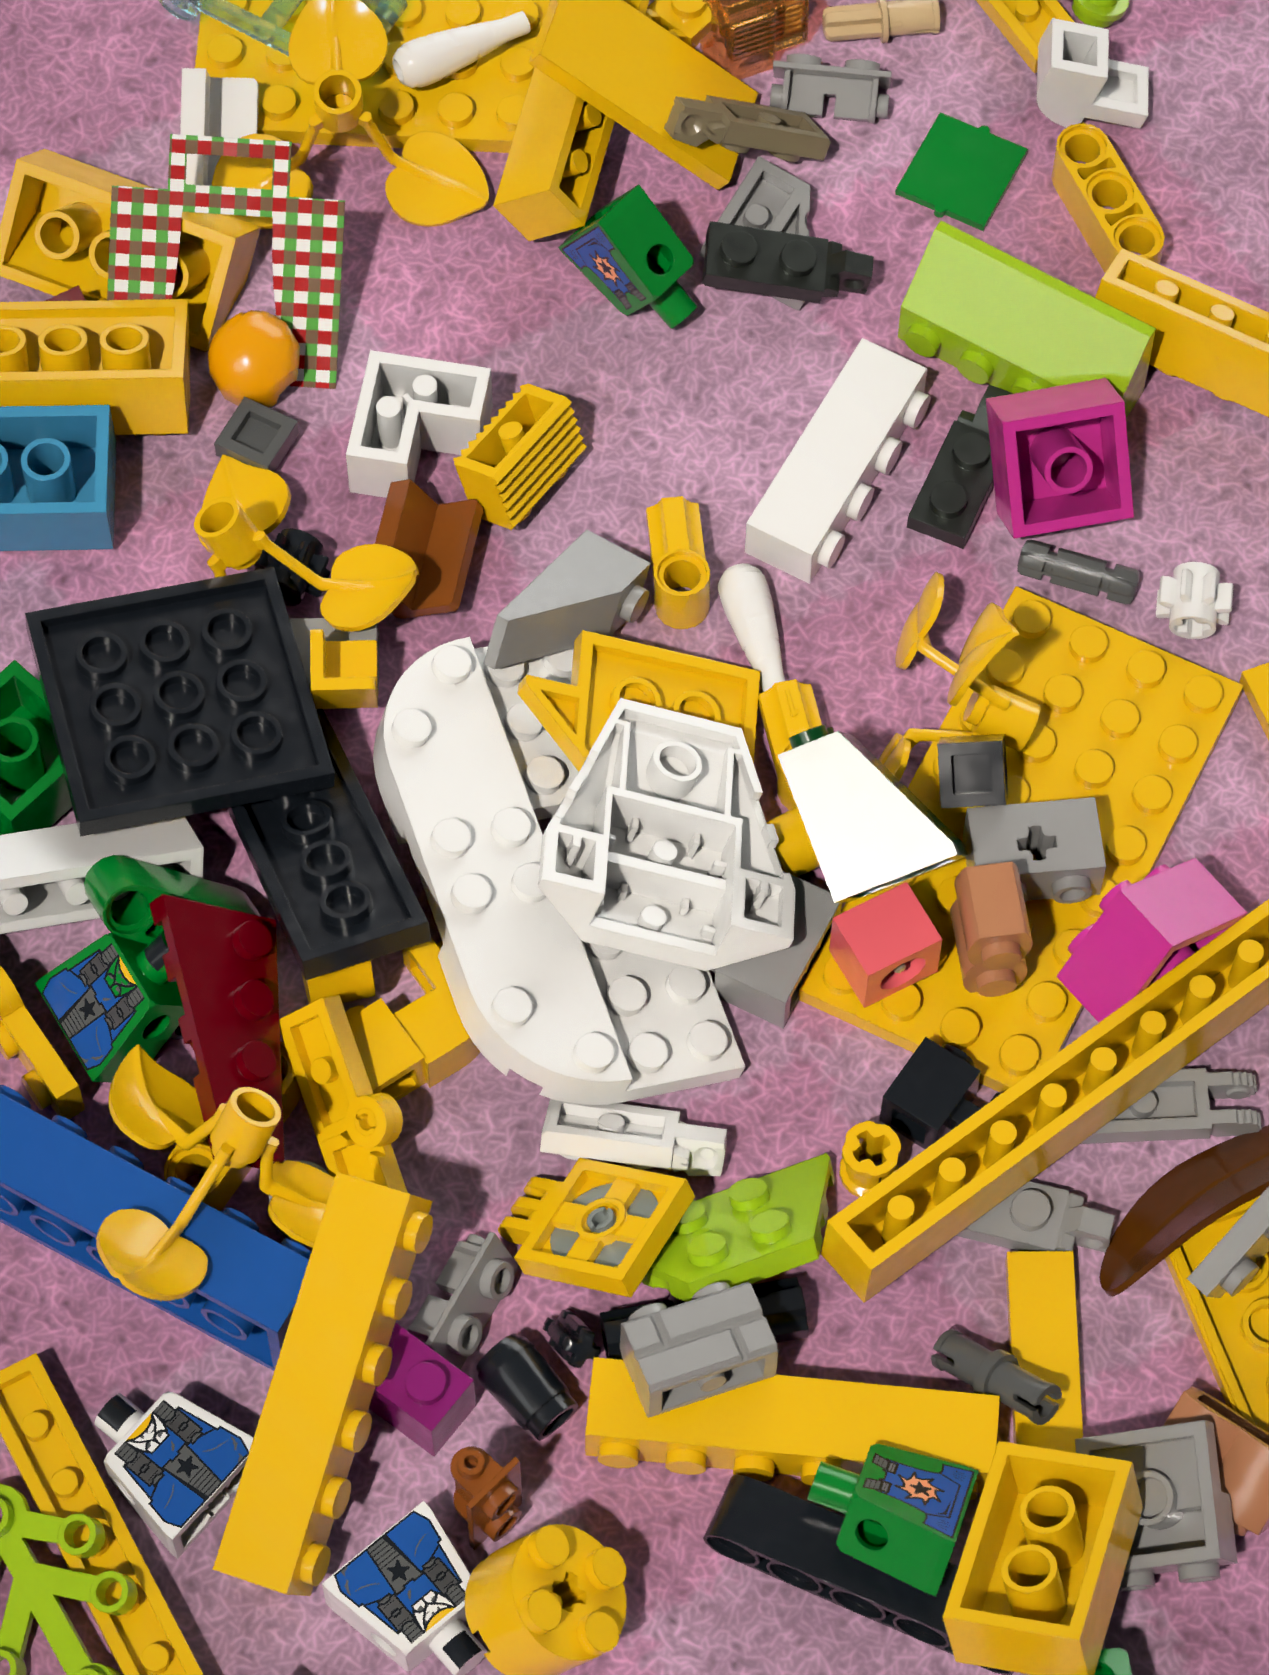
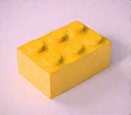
M998 1441L943 1614V1621L956 1662L1028 1675L1095 1674L1143 1510L1136 1475L1131 1461Z

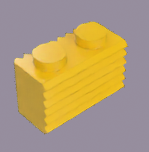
M531 384L521 385V391L513 393V400L506 401V407L498 409L499 415L490 418L491 424L483 426L484 432L476 433V440L468 442L469 448L461 450L462 456L453 458L467 499H476L484 507L481 519L510 530L530 515L532 507L555 482L561 480L566 475L568 467L587 447L582 442L584 437L579 433L581 428L575 424L578 420L572 415L575 412L569 406L572 402L566 396Z

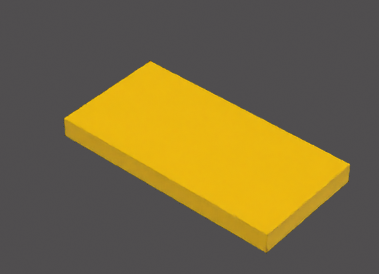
M550 0L529 64L715 189L719 190L728 184L739 155L738 152L728 150L710 139L697 147L673 139L664 129V126L667 123L676 96L705 101L707 95L755 104L758 92L624 0Z
M1258 1196L1223 1215L1192 1236L1169 1254L1165 1261L1226 1405L1242 1415L1250 1423L1269 1432V1251L1256 1263L1259 1266L1256 1275L1233 1297L1227 1292L1221 1298L1206 1297L1187 1279L1260 1197Z

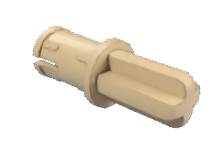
M876 0L875 3L826 7L822 14L823 33L826 40L830 42L880 37L881 43H887L891 36L924 33L939 34L938 0Z

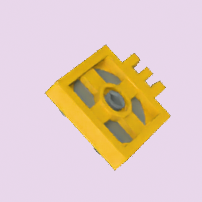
M579 1158L564 1182L535 1176L531 1177L524 1187L527 1197L519 1196L511 1207V1212L515 1217L506 1216L499 1225L498 1232L505 1240L522 1245L514 1258L525 1275L631 1298L692 1203L695 1194L685 1178Z

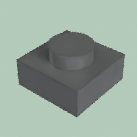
M244 397L214 442L216 456L221 458L222 455H228L245 464L275 472L299 435L298 421Z

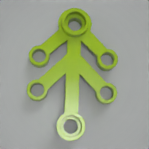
M0 1484V1508L2 1510V1520L0 1522V1565L3 1559L13 1577L0 1629V1661L6 1659L9 1662V1675H26V1665L23 1658L33 1618L35 1617L66 1675H121L120 1672L112 1667L94 1663L57 1596L92 1603L101 1612L119 1616L129 1612L136 1603L138 1590L135 1582L129 1576L115 1571H105L97 1576L40 1564L26 1539L56 1543L68 1554L80 1558H89L96 1555L104 1545L105 1530L103 1525L97 1519L80 1513L72 1514L67 1518L32 1512L30 1511L27 1499L20 1491L8 1485ZM87 1524L90 1531L89 1539L85 1545L77 1548L73 1540L74 1533L79 1526ZM118 1581L122 1587L121 1597L118 1602L109 1605L106 1601V1590L110 1584Z

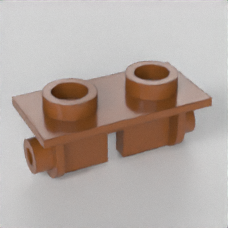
M469 1446L462 1448L455 1453L450 1465L456 1487L453 1499L456 1511L468 1522L470 1547L475 1550L488 1537L494 1542L500 1540L514 1527L521 1517L522 1511L518 1508L522 1504L520 1460L514 1457L503 1468L487 1452L479 1447Z

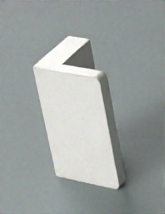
M182 68L180 135L241 138L250 134H258L259 85L257 80L254 78L210 77L206 68ZM187 154L186 184L211 186L214 170L221 156Z

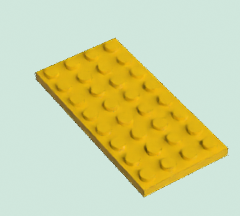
M1015 586L1003 613L1006 619L1018 630L1019 635L1010 640L977 676V678L989 686L995 685L1040 705L1038 721L1026 746L1020 752L1006 746L1008 800L1006 805L1095 797L1106 863L1100 895H1091L1086 900L1069 904L1059 903L1054 899L1026 901L1025 905L1033 942L1030 952L1025 956L1027 965L1026 977L1012 992L1005 995L986 997L978 992L970 993L963 985L950 915L951 906L957 899L954 885L955 879L967 867L966 858L964 857L857 900L846 902L841 911L843 913L907 882L943 939L938 972L864 1008L829 951L830 932L799 989L800 1001L913 1053L925 1037L940 1046L950 1044L959 1048L972 1059L975 1067L981 1071L979 1083L1000 1093L1009 1089L1063 1049L1084 1007L1056 977L1072 955L1068 951V946L1082 930L1095 924L1103 913L1099 908V904L1112 888L1125 880H1128L1131 884L1139 882L1153 871L1241 697L1244 686ZM968 688L960 702L956 706L952 705L939 730L972 731V724L964 721L963 716L967 703L974 692L973 690ZM932 741L908 789L963 842L962 836L966 810L973 807L941 808L938 742ZM1032 854L1033 860H1037L1036 854Z

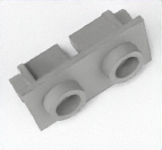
M808 54L787 55L786 62L774 60L773 76L774 78L784 79L783 85L772 84L771 107L804 112L809 117L822 118L824 96L836 97L834 119L875 123V118L887 119L889 95L878 94V88L890 89L891 71H880L879 63L870 60L851 59L845 61V67L821 65L822 59L820 57Z
M489 1232L486 1239L470 1234L466 1242H457L451 1257L435 1282L440 1290L452 1293V1296L448 1301L429 1294L412 1324L407 1328L408 1332L460 1370L468 1356L477 1349L481 1341L482 1331L500 1300L504 1299L511 1290L514 1276L519 1269V1265L495 1233Z

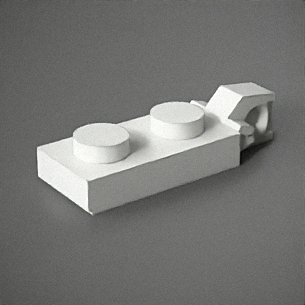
M550 1099L541 1134L540 1152L559 1154L571 1160L584 1158L624 1163L636 1169L660 1168L671 1170L672 1168L674 1172L684 1170L689 1176H721L726 1153L727 1129L684 1123L680 1121L679 1111L620 1103L580 1105Z

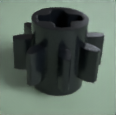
M287 528L278 533L275 541L272 542L317 575L329 578L331 572L326 569V566L330 559L322 555L324 547L317 538L307 532L293 528ZM262 550L260 558L253 564L256 566L255 570L274 567L286 606L299 605L304 600L306 593L318 598L322 594V591L309 584L265 550Z

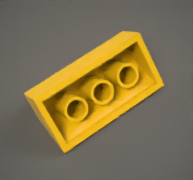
M47 149L18 158L0 225V276L53 296L79 285L86 300H107L112 186L152 187ZM182 212L180 248L172 299H188L190 346L205 352L209 350L212 338L216 331L224 324L247 281L261 229L260 226L227 214Z
M188 299L0 302V406L110 405L115 435L188 434L190 410Z

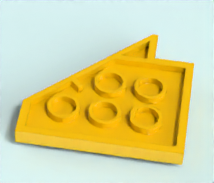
M582 630L574 640L571 685L527 674L518 685V695L578 771H580L620 698L742 728L754 764L760 671Z

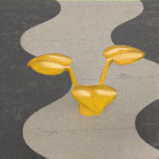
M309 0L294 24L289 38L288 52L291 66L299 79L307 84L314 85L313 97L316 113L308 119L309 126L300 148L291 158L289 197H313L312 181L298 167L307 160L319 130L324 127L331 132L344 133L354 129L357 125H361L386 161L396 167L386 179L385 193L393 212L402 220L418 226H442L483 209L489 202L488 184L481 167L462 144L443 133L421 131L408 138L401 157L392 150L372 121L371 113L364 110L360 82L369 79L380 69L388 52L386 31L376 14L360 0ZM250 134L241 137L243 139L282 141L268 134ZM221 156L215 167L211 186L272 190L273 159ZM230 215L260 226L261 229L273 228V217Z
M222 455L207 488L202 508L194 520V529L198 534L201 544L208 552L213 554L208 559L207 565L214 572L215 578L227 576L225 571L227 567L236 570L251 567L260 558L262 550H265L316 589L327 591L320 605L322 616L335 629L349 632L370 628L385 619L412 589L416 582V576L419 575L417 565L406 553L382 544H364L344 551L333 563L331 578H323L314 573L272 542L266 535L276 529L282 522L290 506L291 492L284 479L271 470L248 465L231 456Z
M935 572L929 579L919 602L912 609L905 622L896 650L895 664L897 668L906 670L918 650L928 659L952 674L954 678L948 691L947 703L953 706L960 702L968 688L973 690L974 692L967 703L963 716L964 721L972 724V731L910 728L904 735L895 733L878 760L899 781L906 769L911 749L921 741L939 742L941 737L1005 734L1006 746L1020 752L1029 741L1040 714V705L995 685L989 686L977 678L993 657L1010 640L1019 635L1018 630L1006 619L999 605L991 602L985 607L964 644L959 665L932 647L928 631L940 612L944 596V577L939 572Z
M140 1044L133 1047L120 1063L110 1085L108 1097L109 1110L115 1124L130 1139L153 1150L166 1149L175 1142L181 1149L190 1150L195 1145L205 1142L208 1139L207 1136L210 1135L211 1150L215 1158L170 1228L153 1214L138 1209H120L104 1219L97 1232L96 1246L99 1256L109 1273L114 1278H118L122 1285L132 1292L152 1300H177L194 1292L205 1277L208 1259L205 1252L199 1246L180 1237V1235L189 1224L224 1166L236 1169L243 1168L247 1164L257 1161L260 1155L259 1188L263 1193L273 1196L268 1204V1214L271 1220L289 1237L313 1248L334 1177L299 1161L285 1160L283 1163H273V1154L279 1145V1140L271 1136L281 1119V1110L278 1103L270 1095L259 1089L241 1087L233 1091L227 1104H220L215 1115L204 1122L196 1089L179 1076L155 1062Z

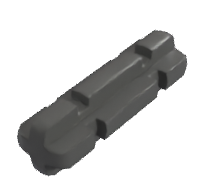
M1027 540L1022 547L1018 560V572L1021 575L1041 580L1042 576L1046 575L1051 577L1049 583L1098 596L1099 591L1108 593L1106 599L1122 604H1130L1134 599L1140 579L1139 572L1134 568L1116 564L1114 569L1106 567V560L1059 548L1058 553L1049 551L1051 545L1035 540Z

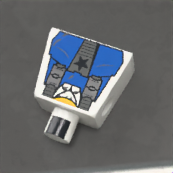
M171 1391L163 1393L146 1413L119 1393L103 1406L94 1423L95 1426L117 1443L104 1459L110 1481L167 1550L177 1559L236 1496L253 1441L252 1436Z
M424 1501L322 1583L327 1605L408 1672L434 1653L452 1675H466L485 1657L484 1654L487 1653L485 1647L466 1627L468 1622L465 1614V1592L470 1573L432 1510Z

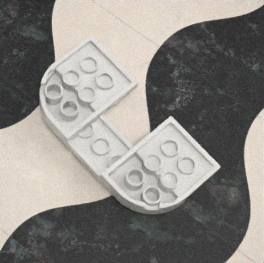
M470 637L440 645L417 659L397 681L379 723L373 754L375 777L398 845L406 843L409 845L443 941L438 958L459 1017L472 1042L482 1055L505 1076H507L511 1069L523 1078L543 1087L539 1095L570 1104L608 1105L739 1078L746 1066L709 971L583 942L538 887L543 836L538 820L552 818L555 815L579 771L518 695V685L526 674L571 685L574 648L502 668L492 669L483 664L488 646L474 648Z

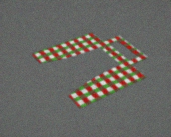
M170 134L168 189L112 186L107 300L172 299L180 248L182 212L273 217L272 264L276 317L288 324L300 346L299 367L297 368L298 377L289 386L336 389L345 200L289 197L292 142ZM187 154L273 159L272 190L186 184Z

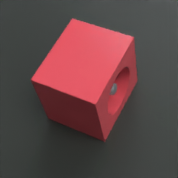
M905 882L833 917L829 951L865 1008L938 972L943 939L909 884Z

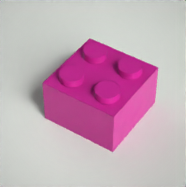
M1106 378L986 398L996 511L1014 539L1134 518L1125 402Z
M1196 858L1169 868L1166 864L1160 865L1143 880L1131 884L1128 880L1122 881L1104 896L1099 904V908L1103 913L1095 924L1082 930L1069 944L1068 951L1072 955L1056 977L1098 1022H1101L1245 917L1247 911Z

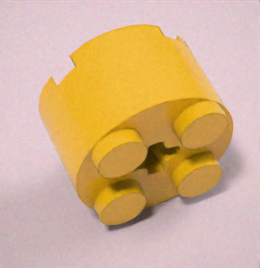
M563 1524L541 1527L495 1550L473 1569L465 1592V1614L471 1633L479 1631L483 1641L490 1650L484 1656L493 1667L505 1675L562 1674L613 1650L618 1644L626 1618L627 1603L623 1583L627 1574L626 1565L621 1555L615 1549L603 1547L594 1537L579 1528Z

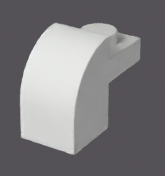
M1052 18L1038 44L1037 104L1041 112L1048 119L1066 128L1070 125L1081 123L1084 118L1140 129L1148 117L1149 67L1108 59L1109 29Z

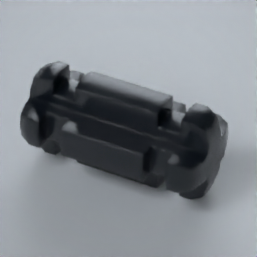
M562 1310L557 1319L548 1317L544 1322L543 1330L547 1331V1334L550 1336L549 1345L554 1347L553 1349L572 1367L582 1368L586 1359L593 1360V1357H599L601 1348L596 1346V1343L593 1341L595 1333L575 1313L570 1310Z

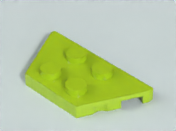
M825 1153L759 1178L742 1179L726 1190L693 1200L641 1283L652 1288L667 1289L671 1292V1296L688 1302L692 1300L697 1291L713 1283L725 1282L729 1284L730 1288L746 1282L752 1284L818 1260L823 1241L820 1230L826 1225L829 1212L826 1199L827 1187L834 1186L835 1182L829 1155Z

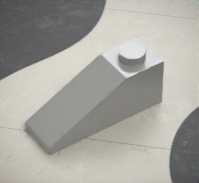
M586 529L497 615L483 664L492 669H498L574 648V640L582 630L611 636L625 621L631 624L634 623L641 615L649 598V590L643 587L651 563Z

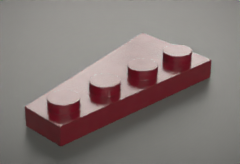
M161 894L149 903L154 926H163L169 950L162 956L168 981L177 982L185 1013L178 1021L184 1044H190L195 1053L200 1074L195 1076L193 1081L203 1121L206 1122L215 1115L220 1104H227L233 1091L238 1088L252 1087L267 1093L278 1103L281 1110V1119L271 1136L279 1140V1145L273 1154V1163H283L285 1158L276 920ZM208 1135L207 1137H208V1141H209V1145H210V1149H211L212 1144H211V1141H210V1135ZM261 1155L257 1161L247 1164V1166L260 1169Z

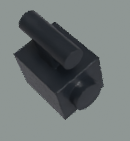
M925 1037L883 1095L879 1121L926 1149L981 1109L972 1103L977 1096L981 1071L975 1067L972 1059L959 1048L950 1044L940 1046ZM999 1092L995 1093V1095L993 1096V1098L991 1099V1101L994 1100L996 1097H998V1096H999L1000 1094H1002V1093H999Z

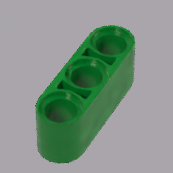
M112 855L100 859L92 865L84 881L85 893L108 930L119 937L149 944L163 931L162 925L154 926L149 903L161 894L261 916L247 894L235 887L126 856ZM129 891V893L125 897H123L120 900L114 901L117 896Z

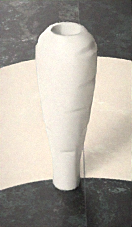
M520 11L502 19L440 31L403 43L396 50L392 58L396 76L401 84L410 88H422L438 82L441 78H446L476 62L478 58L484 57L506 42L530 33L531 28L528 18L523 11Z
M747 563L733 565L724 571L719 580V596L727 619L742 650L745 652L746 658L753 670L760 671L759 682L763 692H765L775 683L785 681L771 593L765 575L757 567Z

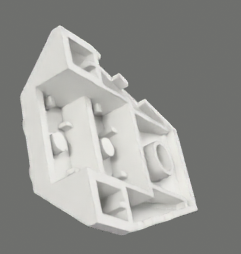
M620 698L542 836L538 880L539 889L583 942L704 971L789 948L794 940L796 889L791 874L783 873L775 850L779 838L774 824L766 823L759 802L763 791L742 728Z

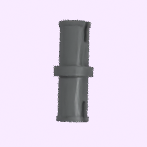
M956 1329L945 1331L934 1344V1350L948 1357L945 1359L938 1354L931 1355L932 1365L938 1370L945 1371L973 1387L974 1393L1000 1396L1002 1404L1026 1416L1036 1425L1047 1423L1057 1412L1060 1404L1047 1399L1045 1396L1048 1395L1055 1400L1061 1399L1060 1387L1021 1368L1017 1358L1005 1350L997 1349L992 1352L965 1337Z

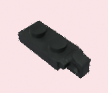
M710 221L706 234L702 284L709 287L820 303L822 297H837L839 290L865 294L872 280L874 256L849 250L842 251L843 244L834 241L828 242L829 239Z
M989 384L978 405L976 414L962 410L958 420H954L908 515L907 528L964 549L994 486L986 398L1012 394L1011 392Z

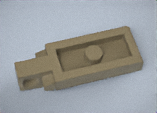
M707 95L705 101L676 96L669 118L664 126V129L673 139L695 147L710 139L716 144H720L734 152L748 153L750 148L760 149L790 162H797L800 157L824 161L831 143L825 133L804 112Z

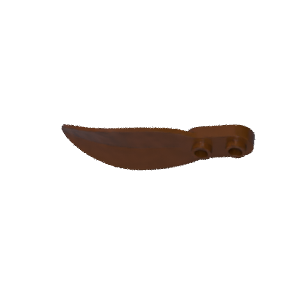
M1269 1125L1262 1127L1259 1132L1239 1135L1189 1158L1162 1176L1136 1201L1114 1232L1102 1261L1099 1279L1101 1287L1108 1296L1113 1297L1122 1293L1192 1236L1223 1215L1260 1196L1269 1187Z

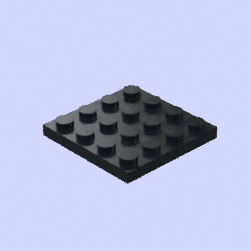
M274 567L25 613L26 630L80 837L334 787L335 772Z

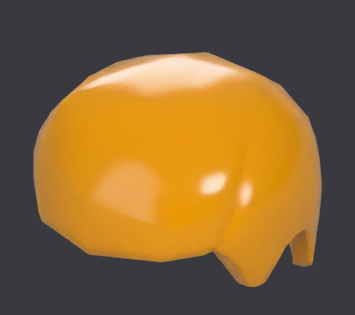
M250 310L246 313L241 312L227 320L216 331L211 340L208 351L210 375L224 399L239 406L243 398L247 397L270 408L277 404L279 395L292 382L297 380L300 346L285 321L267 311Z

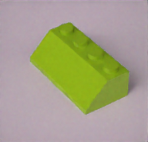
M940 220L934 229L902 302L898 338L905 341L906 345L918 355L923 357L935 356L956 367L966 379L973 383H988L1012 394L1106 378L1124 400L1127 418L1144 392L1156 328Z

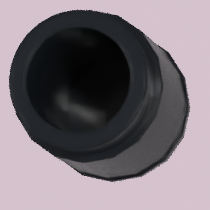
M513 1333L494 1345L476 1366L478 1379L482 1386L490 1392L524 1430H529L538 1441L547 1438L567 1422L579 1406L569 1394L570 1389L539 1353L535 1345L524 1336Z

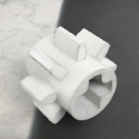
M1202 562L1180 564L1175 567L1173 578L1169 576L1160 577L1156 617L1169 618L1170 631L1179 637L1187 639L1207 638L1215 633L1216 624H1229V612L1232 611L1234 585L1233 583H1220L1219 570L1210 564Z

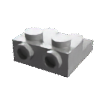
M1201 1420L1075 1439L1076 1453L1131 1461L1133 1463L1143 1510L1119 1591H1138L1154 1588V1574L1178 1571L1179 1582L1213 1581L1221 1578L1219 1566L1238 1563L1230 1494L1221 1492L1214 1423Z

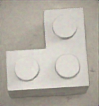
M370 350L346 452L349 491L351 493L387 498L391 482L407 479L415 481L421 449L461 455L462 449L469 448L468 442L476 440V433L484 432L483 426L490 422L493 408L491 368Z

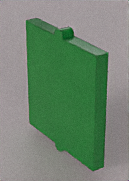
M940 112L896 187L895 194L934 210L933 213L938 218L946 215L984 231L1027 156L1028 149L991 134L987 126L983 125L977 128Z

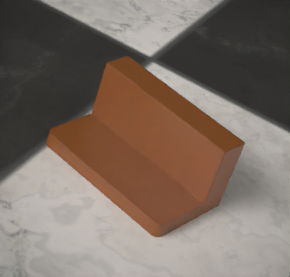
M411 479L390 483L375 544L387 545L401 550L413 559L419 570L414 586L401 603L391 612L396 618L405 619L454 612L459 608L484 507L476 499L437 504Z

